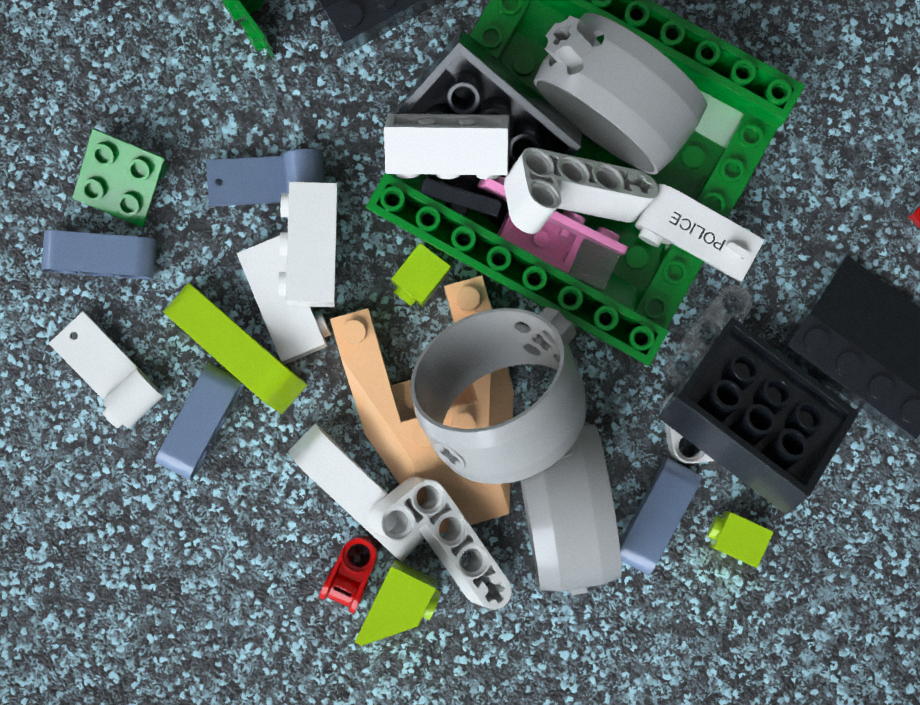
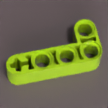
M189 282L164 309L163 313L250 391L280 414H283L308 386L292 370L275 358Z

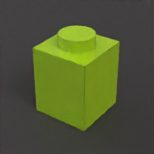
M419 243L392 277V284L397 287L393 293L410 307L415 302L423 307L451 272V266L423 244Z
M724 511L721 517L718 515L714 517L708 529L707 537L711 538L708 546L758 568L774 532L732 512Z

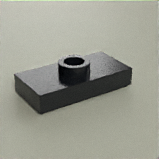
M429 178L423 179L420 189L421 193L446 201V207L466 216L469 209H473L498 217L501 203L497 199Z

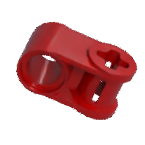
M357 535L344 545L335 566L331 568L318 598L322 600L326 598L332 599L349 607V612L355 614L368 586V579L378 560L379 549L375 540L366 535ZM355 544H363L368 547L371 555L370 561L365 564L355 563L350 557L351 547Z

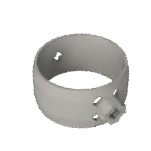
M585 13L579 19L569 16L565 21L555 23L546 34L548 43L545 50L549 54L543 60L533 81L538 92L550 105L600 147L640 171L648 174H657L673 160L698 127L707 108L706 100L700 90L681 69L660 51L635 33L606 17L594 13ZM604 35L602 44L598 42L596 37Z
M546 307L539 314L516 308L486 310L467 316L450 325L438 334L423 350L411 376V396L415 414L436 454L454 472L466 479L479 483H511L544 471L562 458L573 446L584 426L587 410L584 382L568 345L577 334L573 323L564 318L560 311L550 307ZM520 322H524L525 324L528 325V327H526L525 325L521 324ZM521 364L543 365L557 370L553 382L542 397L514 418L497 425L477 429H461L443 425L445 416L455 399L473 382L493 371Z
M584 424L578 439L562 458L544 471L520 480L540 591H569L571 595L588 593L589 587L603 585L622 577L619 535L604 451L596 425Z

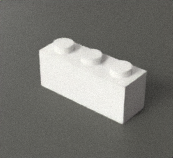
M388 114L384 126L386 174H396L397 177L406 179L418 177L420 174H436L438 178L454 179L460 175H476L478 178L485 180L487 178L496 179L500 175H508L509 115Z
M289 182V193H281V217H288V232H280L279 252L280 256H287V272H279L278 295L286 296L287 306L335 307L337 183Z
M277 236L238 252L237 256L282 363L287 364L328 347L325 337L330 336L331 333L323 314L315 316L312 307L287 306L286 296L278 295L279 272H287V256H280V236Z

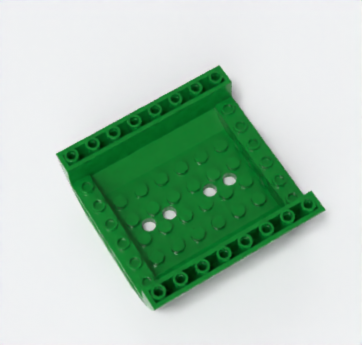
M651 0L489 1L470 36L542 98L543 96L538 92L533 81L543 60L549 54L545 50L548 43L546 34L555 23L563 22L569 16L579 19L585 13H594L606 17L641 37L681 69L700 90L706 100L707 108L698 127L673 160L657 174L648 175L654 179L656 184L672 187L727 219L776 130L786 121L805 87L799 81ZM604 35L596 37L600 44L604 40ZM581 132V147L573 156L638 170L618 159ZM384 173L367 203L366 209L541 307H550L560 311L563 317L575 326L647 366H650L669 330L666 328L704 262L672 243H661L659 247H655L641 240L638 237L640 231L635 227L637 220L634 222H622L574 212L586 219L584 222L585 226L597 231L598 227H603L620 236L618 242L627 246L628 249L625 255H615L583 240L568 274L498 236L500 228L481 212L469 209L467 216L446 207V201L421 193L420 189L423 179L429 178L444 183L435 174H420L418 177L406 179L397 177L396 174L389 175ZM556 209V211L561 214L564 211L563 209Z

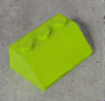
M395 560L361 627L355 643L363 646L418 627L422 617L430 621L440 600L441 592L436 590L438 580Z

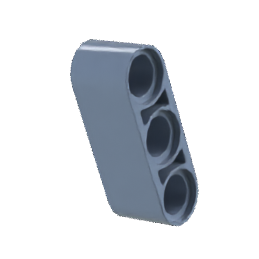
M46 230L44 231L41 270L64 274L151 280L154 277L157 240L138 236Z
M211 362L208 363L165 438L155 462L188 480H192L237 401L244 384L233 374Z
M669 457L665 458L619 542L622 562L648 576L652 573L697 491L702 475Z

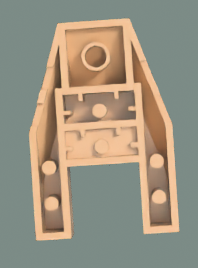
M482 275L444 286L454 323L467 316L492 310ZM366 308L331 318L330 321L364 433L399 485L410 477H422L439 482L469 525L509 514L510 483L486 484L466 479L454 472L436 454L416 417L411 396V380L391 385L369 309ZM508 367L493 371L469 385L452 403L445 416L443 425L461 429H477L497 425L513 418L514 389ZM425 486L420 488L417 493L419 506L424 504L427 499ZM447 518L443 519L440 523V534L448 532L449 521Z

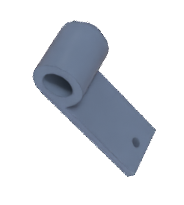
M319 149L291 150L285 152L284 156L206 159L209 207L281 203V193H289V182L325 183L323 151Z

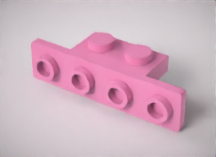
M499 176L496 179L487 178L486 180L480 179L478 188L507 202L503 177ZM508 210L497 234L568 274L583 240L615 255H625L628 249L627 246L618 242L620 238L618 234L603 227H598L597 231L584 225L585 218L568 210H564L562 214L555 211L542 229L535 234L526 233L517 228L512 222Z

